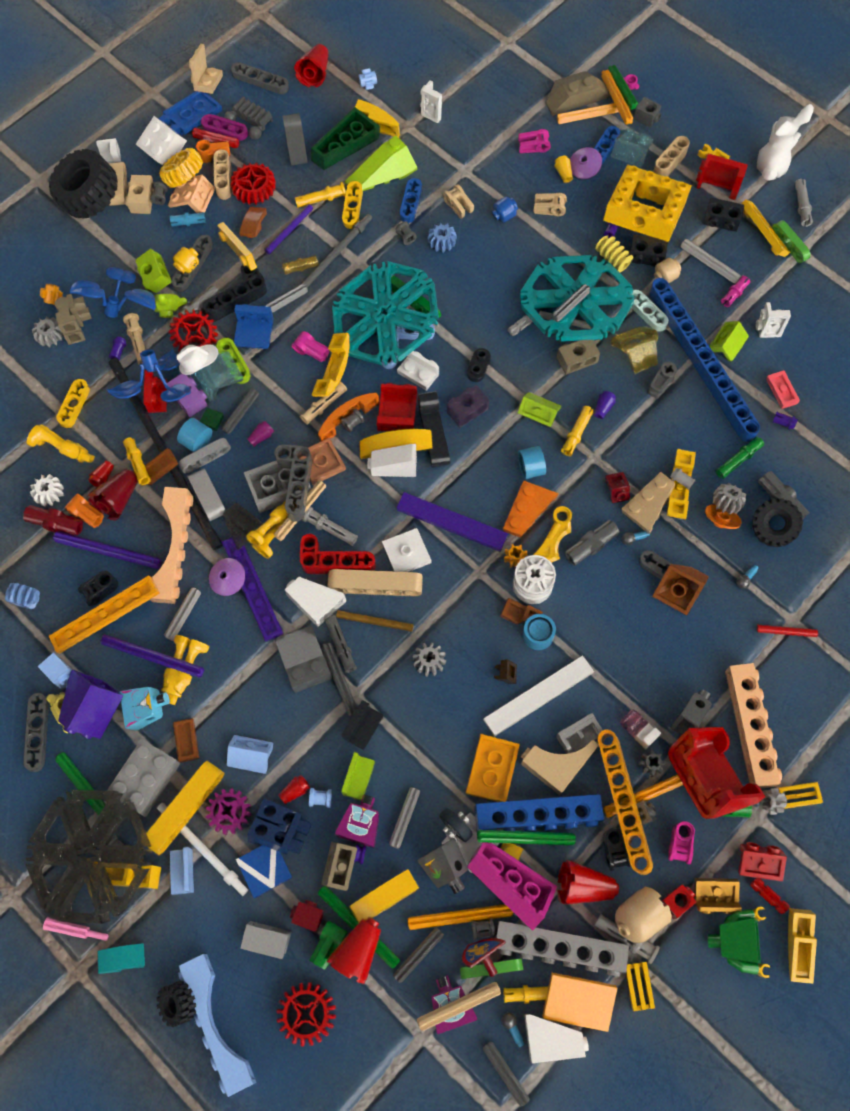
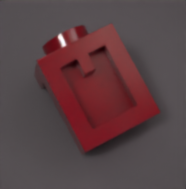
M624 472L605 475V482L611 493V502L617 503L629 500L630 485Z

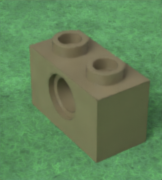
M579 340L571 344H564L558 348L557 360L565 375L598 363L600 352L593 340Z
M331 842L321 885L345 891L348 890L357 852L356 847Z

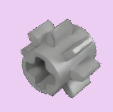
M778 788L764 790L763 792L766 797L760 801L762 809L769 810V815L783 813V808L787 805L785 793H779Z

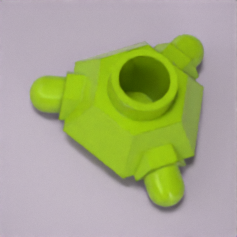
M154 295L155 312L159 313L160 318H172L174 316L173 313L177 311L178 307L187 304V299L185 297L179 298L178 295Z

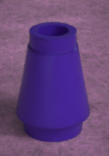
M603 391L599 395L593 415L603 419L616 403V396L609 391Z

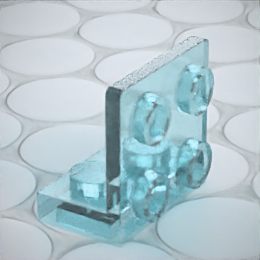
M623 129L616 137L611 157L642 167L648 149L654 139L648 134L642 133L640 135L632 129Z
M228 351L218 354L213 363L195 372V376L210 402L216 400L219 388L243 381V376Z

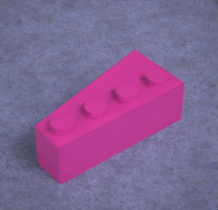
M482 842L474 852L467 866L468 869L533 931L545 918L557 886L494 844Z

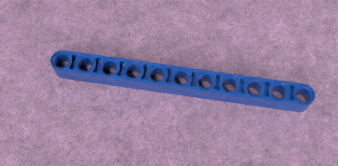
M656 278L651 286L650 298L668 317V326L740 439L744 442H751L758 434L760 424L669 283L663 278Z

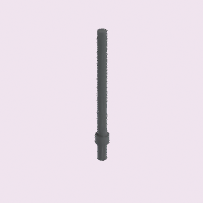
M367 214L360 222L358 221L353 226V230L302 282L307 288L358 234L365 230V226L373 219L372 216Z

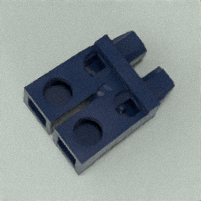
M263 799L256 818L247 834L248 842L267 846L286 855L289 851L300 854L304 841L295 838L296 833L307 836L311 823L303 819L301 813Z

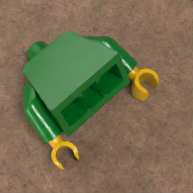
M757 907L753 910L736 911L725 918L724 924H720V934H708L709 948H721V955L727 959L729 965L743 973L754 974L764 978L769 977V975H764L762 970L764 967L770 968V966L761 963L758 921L764 920L766 917H760L758 911L763 910V907Z

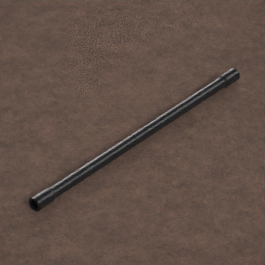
M111 359L109 366L119 382L129 381L119 359ZM138 395L130 397L132 405L159 453L163 452L167 446ZM175 466L170 470L179 488H186L193 495V505L190 508L204 531L213 550L220 549L223 544L219 536L213 530L178 466Z

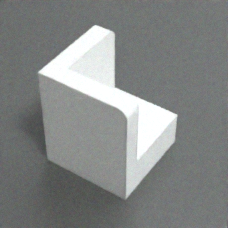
M116 138L96 141L100 155L108 163L121 162L120 148Z

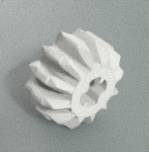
M50 474L47 477L41 475L40 480L35 479L36 484L30 485L32 489L30 494L34 501L44 507L47 504L53 506L54 501L60 502L58 497L64 496L62 492L64 487L60 480Z

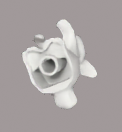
M808 104L804 107L796 118L783 116L773 124L769 142L759 150L757 169L762 173L763 179L767 181L775 180L787 172L792 159L791 150L801 136V133L797 131L802 124L809 122L813 113V105Z

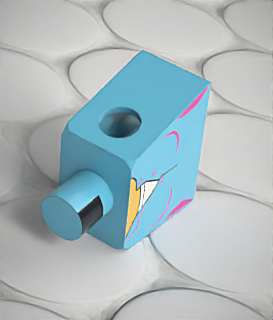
M151 687L120 691L123 695L121 704L125 728L137 731L162 718V706L170 703L168 694L166 692L160 694L157 689Z

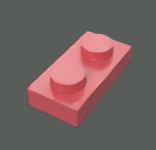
M784 370L767 376L766 380L781 409L799 403L800 399Z

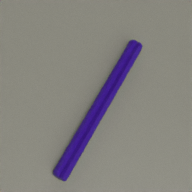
M57 531L53 536V540L60 544L154 569H159L162 564L161 559L74 535Z
M106 634L100 640L102 645L199 678L203 676L204 668Z

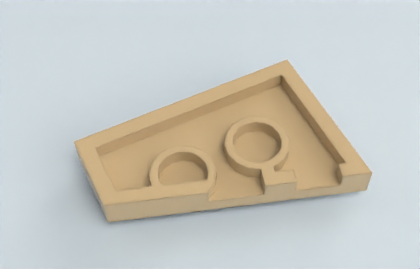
M660 472L621 509L622 513L650 534L663 506L675 487V482Z

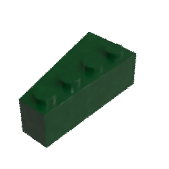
M354 107L311 148V161L323 170L329 168L377 141L380 135V126Z

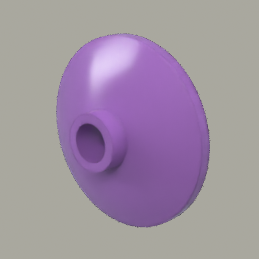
M590 147L577 150L570 158L572 175L578 179H589L595 176L602 166L600 153Z
M232 558L218 561L212 567L209 574L210 587L221 596L235 594L241 589L245 581V570L242 564ZM226 572V577L222 579L223 574Z

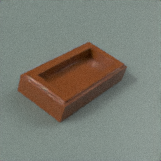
M166 448L145 465L151 479L148 485L151 486L178 465L171 449Z
M194 719L173 722L178 762L182 763L200 759Z

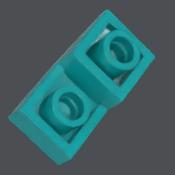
M144 943L97 951L98 974L121 972L124 969L144 968Z

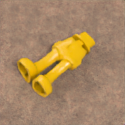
M42 424L34 426L27 437L26 443L31 447L41 446L48 442L56 447L60 454L71 459H77L80 463L84 461L92 463L95 456L89 454V451L79 443L64 440Z
M286 501L270 513V518L265 523L246 535L247 540L252 543V547L267 559L273 554L269 544L275 537L274 533L288 518L285 509Z
M175 635L174 643L176 644L174 658L182 660L186 648L189 647L185 661L193 664L199 653H207L209 650L208 645L197 640H190L181 635ZM166 668L161 691L168 694L169 704L175 705L178 697L181 698L182 696L180 694L190 684L192 676L172 668Z

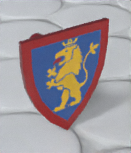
M489 938L468 944L463 951L462 962L469 968L474 967L480 962L484 964L490 977L495 976L498 972L489 955L506 944V941L498 938Z

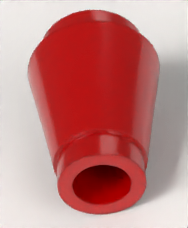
M104 461V463L89 474L88 481L90 484L97 488L106 482L114 465L109 461Z
M302 775L295 776L282 790L279 797L287 804L308 793L307 790L310 789V785Z

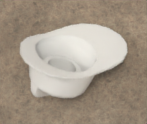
M195 345L185 346L176 356L180 363V372L184 375H191L210 365L216 360L218 349L214 345H204L201 347Z

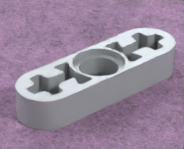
M225 438L218 439L182 458L179 461V466L183 473H190L226 454L231 449V446Z

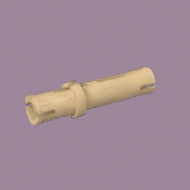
M339 382L329 396L322 397L317 402H313L311 407L300 415L301 420L308 425L316 416L322 415L323 410L347 391L346 386ZM333 393H335V395L326 402V399H328ZM319 405H322L318 410L312 413V411H314Z

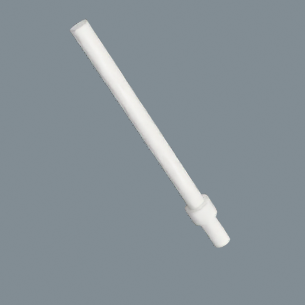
M164 803L157 807L161 813L167 808ZM185 825L180 833L213 865L229 886L232 885L244 896L248 889L239 881L238 875L233 870L230 871Z

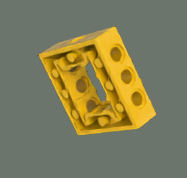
M627 164L607 204L603 221L669 243L692 185ZM634 192H636V196L639 198H645L664 205L663 209L660 210L653 206L633 201Z

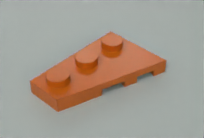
M523 480L503 531L521 538L540 514L558 497L559 493Z

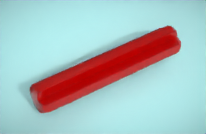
M194 128L192 131L193 138L207 140L212 143L228 141L229 147L238 148L240 143L238 138Z

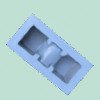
M53 652L38 667L52 683L66 692L72 669Z

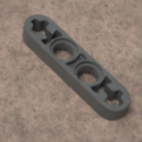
M240 62L234 63L231 66L232 76L235 79L278 94H285L289 91L288 80L284 77ZM251 74L257 75L254 78L249 77ZM265 79L271 80L268 83L263 82Z
M199 236L192 246L201 255L196 268L191 273L184 274L177 270L172 277V286L175 291H186L213 249V242L210 236Z
M41 693L31 695L27 707L23 763L24 767L31 772H39L45 765L49 702L47 697ZM40 699L43 703H40L38 707L34 703ZM41 717L42 724L34 728L32 726L33 720ZM40 737V745L33 748L31 746L32 739ZM35 756V759H37L39 762L36 763L33 767L32 765H30V762L34 761Z

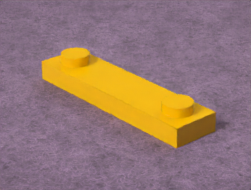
M745 199L741 203L744 204L743 213L748 218L751 217L771 244L772 252L776 256L786 257L791 252L755 204Z
M224 222L218 224L219 238L222 242L225 241L238 255L243 266H247L251 271L257 268L253 255Z

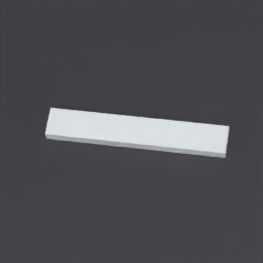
M582 655L483 720L495 737L592 675L594 671Z

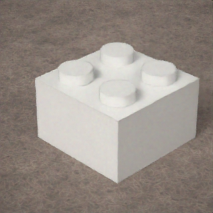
M153 116L136 145L163 165L167 162V159L181 151L187 140L167 124Z

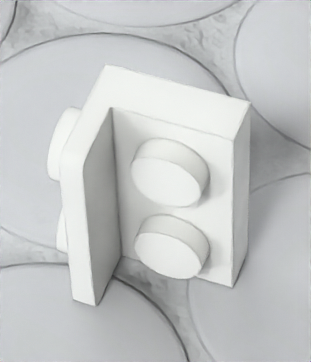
M429 81L422 87L420 93L422 95L420 104L421 115L438 123L441 120L442 94L434 91L433 82Z
M766 302L764 308L761 309L759 320L756 321V330L759 331V337H781L791 317L790 310L772 311L770 302Z
M413 351L399 366L397 373L427 391L439 376V366L433 360H428L419 352Z

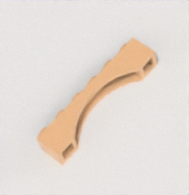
M165 487L162 506L167 512L171 523L172 542L164 564L152 577L160 593L150 599L152 602L175 604L176 599L179 598L180 589L178 582L182 579L181 562L185 559V550L183 548L184 543H187L188 540L186 528L191 520L189 508L193 505V495L186 488Z

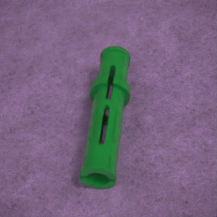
M755 437L750 443L743 445L740 451L715 470L717 476L724 479L745 460L751 459L753 454L764 446L763 440L760 437Z

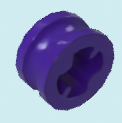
M356 844L357 852L354 863L359 862L360 865H363L366 846L360 847L359 844Z

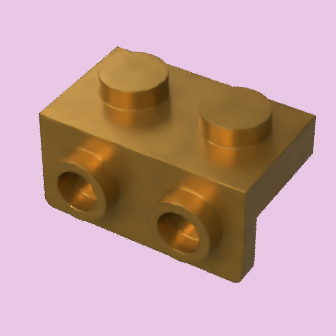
M695 878L694 899L697 901L695 906L698 911L705 914H712L713 912L733 914L736 911H742V907L739 904V880Z

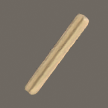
M321 480L308 492L305 512L326 488V484ZM287 518L274 533V536L282 541L297 522Z
M497 982L486 985L417 1018L418 1026L421 1031L427 1030L500 995L501 990Z

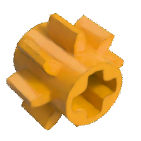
M46 284L45 288L40 289V296L44 298L43 302L55 305V301L63 297V292L59 290L57 285Z
M512 544L510 550L505 549L507 556L504 557V562L509 561L510 568L516 567L520 560L527 556V551L522 550V545L514 546Z

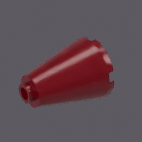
M124 469L88 494L90 496L88 501L91 506L102 514L109 515L108 519L118 520L138 483L135 472L130 469Z

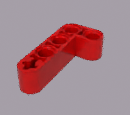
M306 534L301 538L300 563L303 571L307 574H328L329 570L333 569L368 571L376 569L375 556L371 552L320 551L318 539L315 535ZM308 543H314L313 547H306ZM309 560L314 561L312 565H305ZM328 560L333 561L331 565H324ZM347 560L352 561L350 565H344L343 563Z

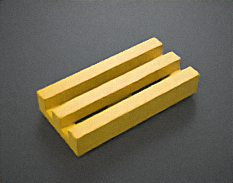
M818 782L778 788L779 793L807 788L815 789L812 792L786 795L787 800L811 796L817 797V799L787 803L783 809L823 803Z
M647 962L627 964L626 979L632 1011L654 1009L655 1004ZM639 967H642L648 1004H645ZM632 968L635 971L640 1005L638 1006L630 970Z

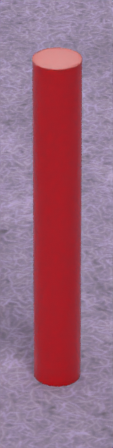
M757 625L756 629L759 633L807 637L818 636L817 629Z

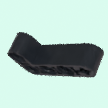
M242 264L240 270L243 281L204 301L203 309L205 315H209L208 320L218 321L235 312V305H248L263 297L267 293V288L260 271L257 268L251 271Z
M437 392L418 394V408L422 427L432 432V449H428L431 466L434 468L450 465V455L440 417Z

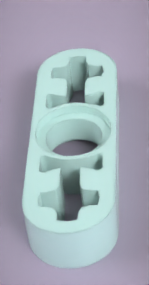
M633 290L632 295H634L635 300L631 308L652 329L658 332L664 331L668 324V317L645 294L639 290ZM650 308L652 313L647 314L643 309Z

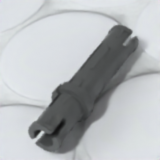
M335 615L329 616L324 621L336 647L337 658H340L345 673L353 672L357 669V666L351 655L352 650L347 646L337 617Z

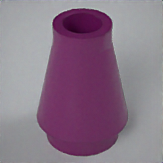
M264 420L257 425L247 440L255 447L271 437L274 430Z

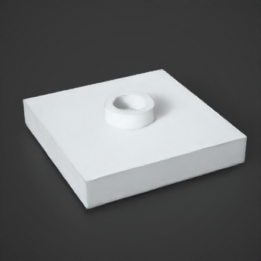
M417 528L382 541L394 572H410L431 563L430 556Z

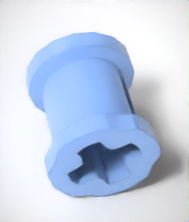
M311 788L309 807L324 805L330 808L332 790L319 791Z

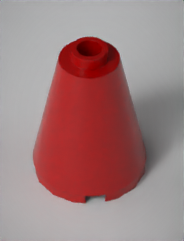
M322 44L315 45L299 58L294 66L296 78L306 87H319L326 78L329 55L326 46Z
M566 860L560 867L557 883H561V890H557V895L561 904L613 900L619 893V884L616 883L613 877L571 860Z
M368 917L367 920L362 918L329 956L327 963H331L330 966L350 979L353 976L358 977L356 982L364 984L368 978L381 933V928L378 927L380 923L371 917Z

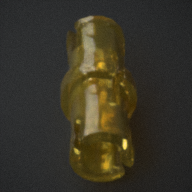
M316 255L303 259L297 258L296 261L282 264L285 275L296 271L303 272L304 269L319 266Z

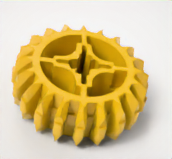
M186 148L176 153L170 159H167V162L161 167L159 174L162 181L170 188L181 186L183 183L186 184L202 168L201 156L193 148Z

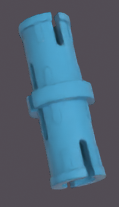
M186 212L184 215H170V222H172V227L187 225L188 227L191 224L206 223V218L204 217V212L193 214Z

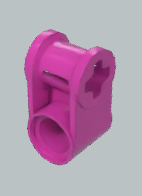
M683 821L673 827L668 851L669 861L674 859L684 861L688 865L691 864L695 829L691 823ZM680 826L687 829L688 835L686 838L679 834Z

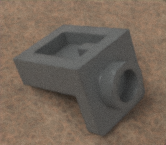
M648 800L637 803L642 826L657 820V811L652 803H649ZM635 817L626 819L628 827L635 824Z

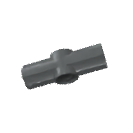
M772 471L767 472L759 479L758 483L771 496L770 499L783 498L786 501H791L793 505L798 507L799 512L802 513V520L810 513L797 499L794 489L789 485H784Z
M608 520L596 530H590L583 535L578 543L565 551V556L570 564L576 566L589 555L593 556L598 553L607 542L619 534L620 531L613 521Z

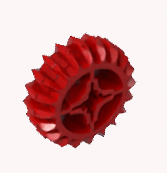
M257 162L255 164L249 163V165L243 164L242 168L237 167V171H233V176H231L230 186L233 195L236 196L238 201L241 200L243 204L247 202L249 206L251 203H255V205L258 202L263 203L264 199L269 200V196H273V191L276 188V180L272 171H270L269 167H265L264 164L259 165Z
M186 309L185 315L179 312V318L174 317V323H170L172 328L169 330V334L172 335L170 341H175L173 343L174 348L179 346V353L192 342L201 344L197 345L199 347L213 345L217 342L215 339L218 336V333L215 332L217 326L212 325L213 319L207 320L208 314L203 317L202 311L195 314V309H192V313L189 314V311ZM195 321V322H197V323L194 324V325H191V324L186 323V322ZM202 326L207 330L208 339H205L201 333ZM179 328H182L186 334L184 341L179 336ZM197 330L196 336L194 334V336L191 335L190 337V332Z
M308 982L307 989H305L303 983H299L300 991H297V988L292 986L291 991L293 995L288 992L284 993V996L288 999L287 1002L284 1000L279 1001V1004L283 1005L284 1009H277L276 1012L278 1014L283 1013V1018H278L277 1023L284 1021L285 1024L279 1030L280 1032L288 1030L285 1035L286 1039L290 1038L291 1035L294 1036L292 1044H296L300 1038V1046H305L306 1039H308L309 1045L312 1046L314 1045L313 1037L318 1042H321V1032L325 1036L329 1035V1032L325 1029L326 1026L329 1028L334 1027V1024L328 1021L329 1019H336L335 1014H330V1010L336 1009V1005H328L333 1000V997L330 996L325 999L324 996L328 993V990L324 989L320 994L321 985L319 984L312 990V982ZM303 994H310L316 997L309 1005H304L296 999ZM320 1003H322L324 1008L322 1024L315 1015V1011ZM291 1004L297 1011V1019L293 1025L289 1019ZM312 1007L309 1013L311 1019L305 1018V1020H301L304 1015L302 1008L308 1010V1008ZM304 1023H309L317 1029L310 1034L297 1031Z

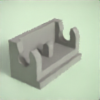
M593 713L560 731L556 738L565 753L569 754L588 745L592 739H598L599 733L603 730Z
M250 921L246 924L240 949L283 959L284 954L287 952L292 931Z

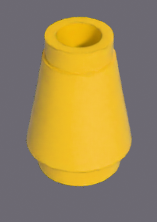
M565 155L558 157L555 160L554 167L564 183L572 181L570 159Z

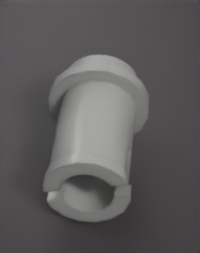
M676 468L670 476L673 479L672 481H677L688 490L695 482V479L685 474L681 468Z

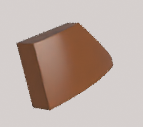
M508 598L500 617L515 624H520L527 621L532 615L543 614V612L530 605L524 606Z

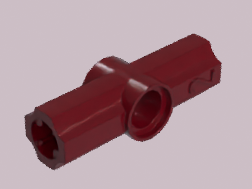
M29 505L24 510L23 519L25 522L42 526L48 531H61L75 536L82 532V519L65 515L57 509L49 508V510Z

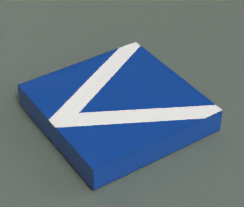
M262 845L236 859L254 899L293 878L281 852Z

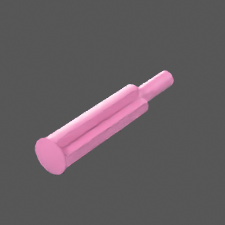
M49 917L45 919L43 930L84 939L92 937L106 941L109 937L108 934L90 930V927Z

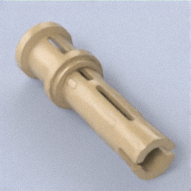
M130 313L123 317V321L127 325V335L131 337L139 365L142 364L140 353L145 350L142 339L143 329L139 325L138 314Z

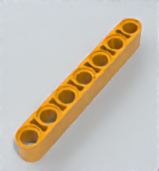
M603 730L598 735V744L629 861L635 872L640 875H647L653 869V862L621 745L614 732ZM607 737H613V742L610 745H604V740ZM611 757H619L617 764H609ZM618 776L624 777V782L621 785H615V779ZM628 796L630 798L628 805L621 806V798ZM635 817V824L627 827L626 819ZM634 838H640L641 845L637 848H632L631 841ZM646 859L647 866L645 869L639 870L637 868L638 860Z

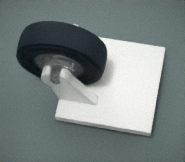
M446 808L439 815L442 822L446 825L443 831L447 836L441 844L443 845L455 838L468 866L474 852L482 843L477 841L475 817L471 813L465 816L461 811L456 815L453 811Z

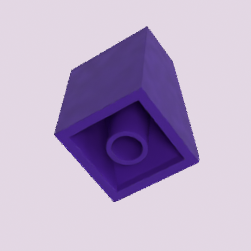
M72 669L58 722L64 726L63 729L68 733L75 734L78 732L88 739L92 737L101 739L123 695L105 680Z

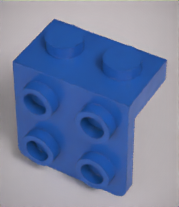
M247 304L235 305L237 326L234 344L236 347L268 349L274 320L271 307L263 305L250 306Z

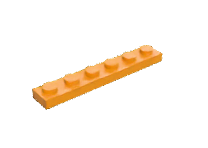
M148 575L49 635L55 652L59 654L160 594L153 578Z

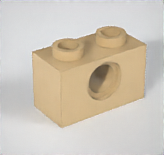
M131 175V180L127 185L128 196H125V204L128 206L130 213L151 214L153 203L151 195L154 191V182L151 175Z

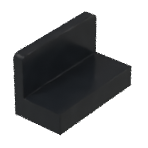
M362 700L342 733L343 739L364 750L382 721L383 714L372 709L369 703Z

